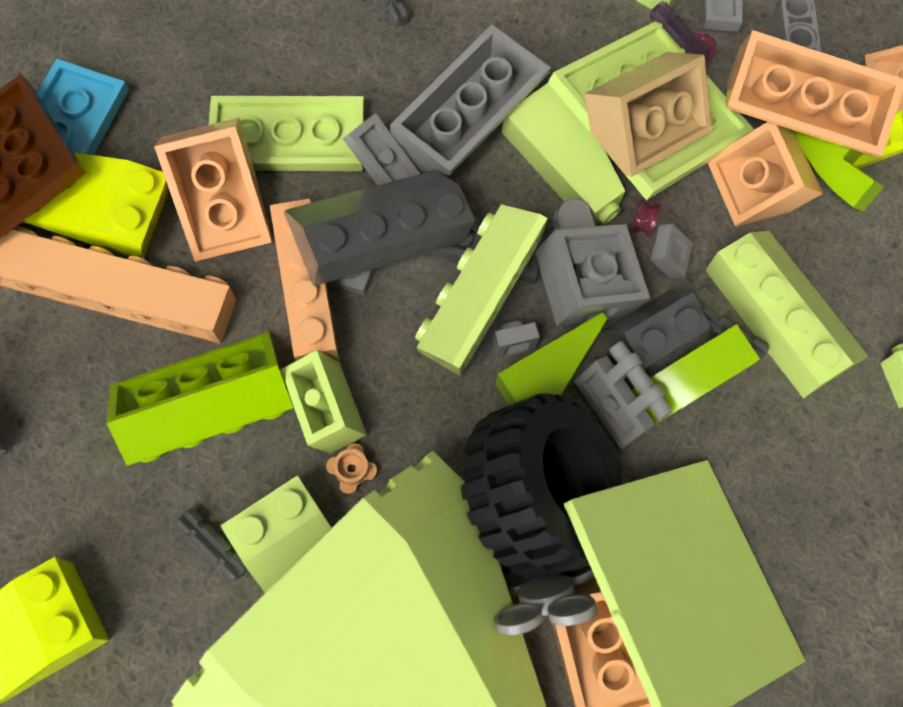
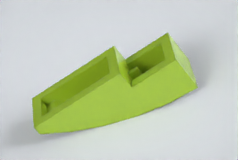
M793 130L803 153L818 175L849 205L864 212L885 186L854 166V163L863 152Z
M736 324L650 377L654 385L660 384L667 395L664 399L672 408L673 412L671 414L761 359ZM635 387L631 389L636 398L640 396ZM648 408L646 412L654 423L660 422L651 409Z

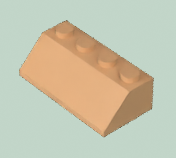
M752 30L739 46L727 82L726 108L879 158L883 155L902 97L903 78Z

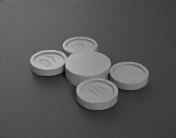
M591 566L543 578L525 577L514 571L505 575L504 579L509 594L518 595L520 604L506 607L494 616L496 630L504 635L526 633L537 628L543 622V616L546 615L549 616L551 623L559 626L577 625L593 618L597 613L594 597L587 594H575L574 586L586 583L594 578L595 575Z

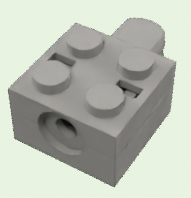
M575 198L566 200L551 217L554 231L535 251L556 326L585 323L602 312L607 317V320L626 317L650 299L627 225L595 226L587 202Z

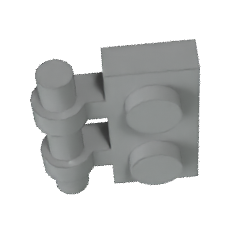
M620 341L609 349V352L617 362L615 366L607 356L600 358L585 370L574 383L622 450L656 425L646 412L648 408L651 409L659 421L671 414L673 410L664 399L667 395L660 384L654 385L641 367L644 362L637 352L631 353L625 343ZM626 377L629 378L631 383L639 392V397L636 398L632 390L624 381Z

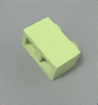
M316 350L281 369L308 446L333 453L367 435L343 370L337 360Z

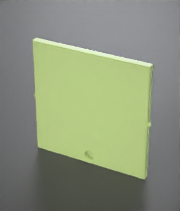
M708 460L571 499L564 503V507L611 612L612 620L618 628L651 707H731L805 662L802 652Z

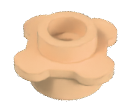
M356 443L348 445L346 450L341 451L336 457H331L326 464L328 473L336 476L340 482V490L345 494H353L356 492L359 484L365 480H373L377 475L376 465L367 461L363 454V447ZM350 465H354L356 467V470L354 472L348 471V467Z

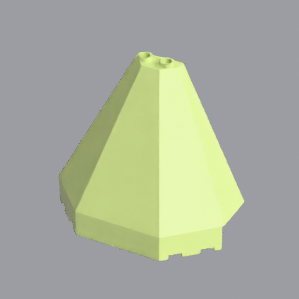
M434 451L428 453L415 467L411 465L391 478L379 494L374 490L363 497L206 651L199 661L203 667L185 681L171 701L174 704L172 707H546L523 634L504 635L496 630L494 616L500 610L513 605L499 561L493 557L494 551L483 546L478 538L480 532L477 526L471 525L468 518L469 505L467 499L463 500L461 486L465 481Z

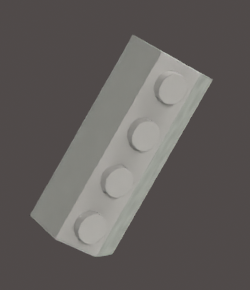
M491 24L390 124V133L419 171L430 172L436 170L441 174L451 175L550 73L551 67Z

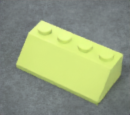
M502 204L495 215L490 212L486 215L477 232L482 238L474 250L470 247L466 249L457 265V269L461 273L454 285L449 282L446 283L436 301V304L441 306L433 320L427 317L415 336V339L420 341L417 346L419 353L462 376L540 243L548 218L538 213Z
M770 231L748 233L717 252L705 270L754 335L768 343V353L803 399L868 357V354Z

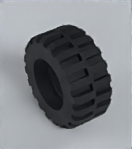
M537 394L488 414L487 417L481 419L474 426L463 450L467 456L463 457L461 461L460 474L464 475L465 481L461 486L463 500L467 499L470 509L467 515L471 525H476L480 532L479 540L485 548L494 551L493 557L506 567L510 566L512 571L525 577L543 578L589 567L590 564L564 507V503L571 499L625 484L621 481L620 472L622 468L620 461L615 459L612 452L614 446L609 437H605L601 432L602 426L596 418L589 417L587 415L588 410L582 405L557 394Z

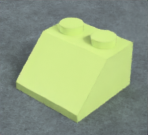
M298 475L221 525L222 530L241 561L265 593L332 529Z

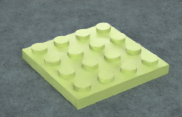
M657 20L553 72L548 83L590 132L584 93L666 52H687L662 23ZM707 75L712 132L633 177L626 176L646 200L718 157L731 144L755 130L741 113L726 108V96Z

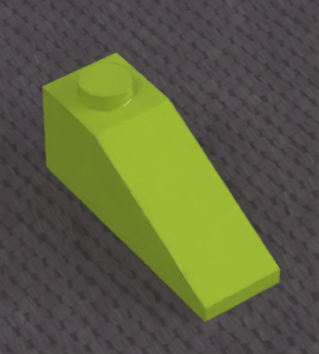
M603 312L499 372L495 385L507 404L512 405L541 393L562 396L607 321Z

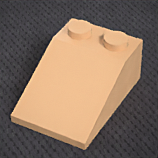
M239 118L163 136L159 139L154 147L195 262L272 243L251 154Z
M595 576L586 583L574 586L575 594H587L594 597L597 606L596 615L586 622L571 626H559L551 623L574 706L651 707L618 628L612 620L611 612Z

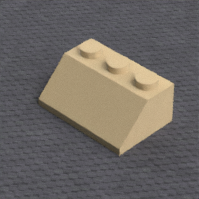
M666 52L584 93L591 134L622 172L629 177H633L712 132L705 57L702 54Z

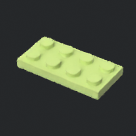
M211 96L209 125L239 118L255 171H363V165L343 140L345 136L364 122L363 96Z

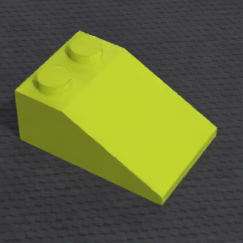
M74 153L86 174L23 222L118 254L144 259L169 193L164 173L130 160Z
M53 557L15 578L0 589V704L110 641L73 562Z

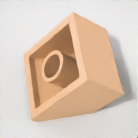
M766 122L734 142L718 157L708 162L736 227L791 212L823 194L794 131L770 122Z

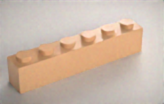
M16 226L5 237L0 238V286L219 344L222 342L237 301L228 283L214 276H205L204 279L190 276L187 271L175 266H167L166 269L158 268L140 257L128 256V259L116 257L110 251L98 246H90L89 249L77 247L70 240L59 236H53L51 240L42 238L35 232L20 226Z

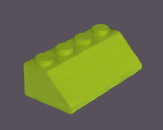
M268 331L110 384L106 424L126 465L129 466L137 462L147 463L154 461L163 453L181 447H194L204 439L221 433H235L245 425L261 419H275L294 407L281 372L282 368L270 332Z

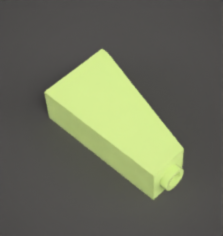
M549 83L525 98L503 120V135L564 202L572 198L587 202L595 225L600 221L605 225L620 213L621 208L619 206L625 189L605 150Z

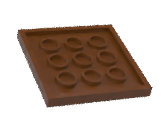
M22 74L0 89V238L5 237L13 228L33 213L38 212L46 203L66 188L71 187L79 178L86 174L33 86Z

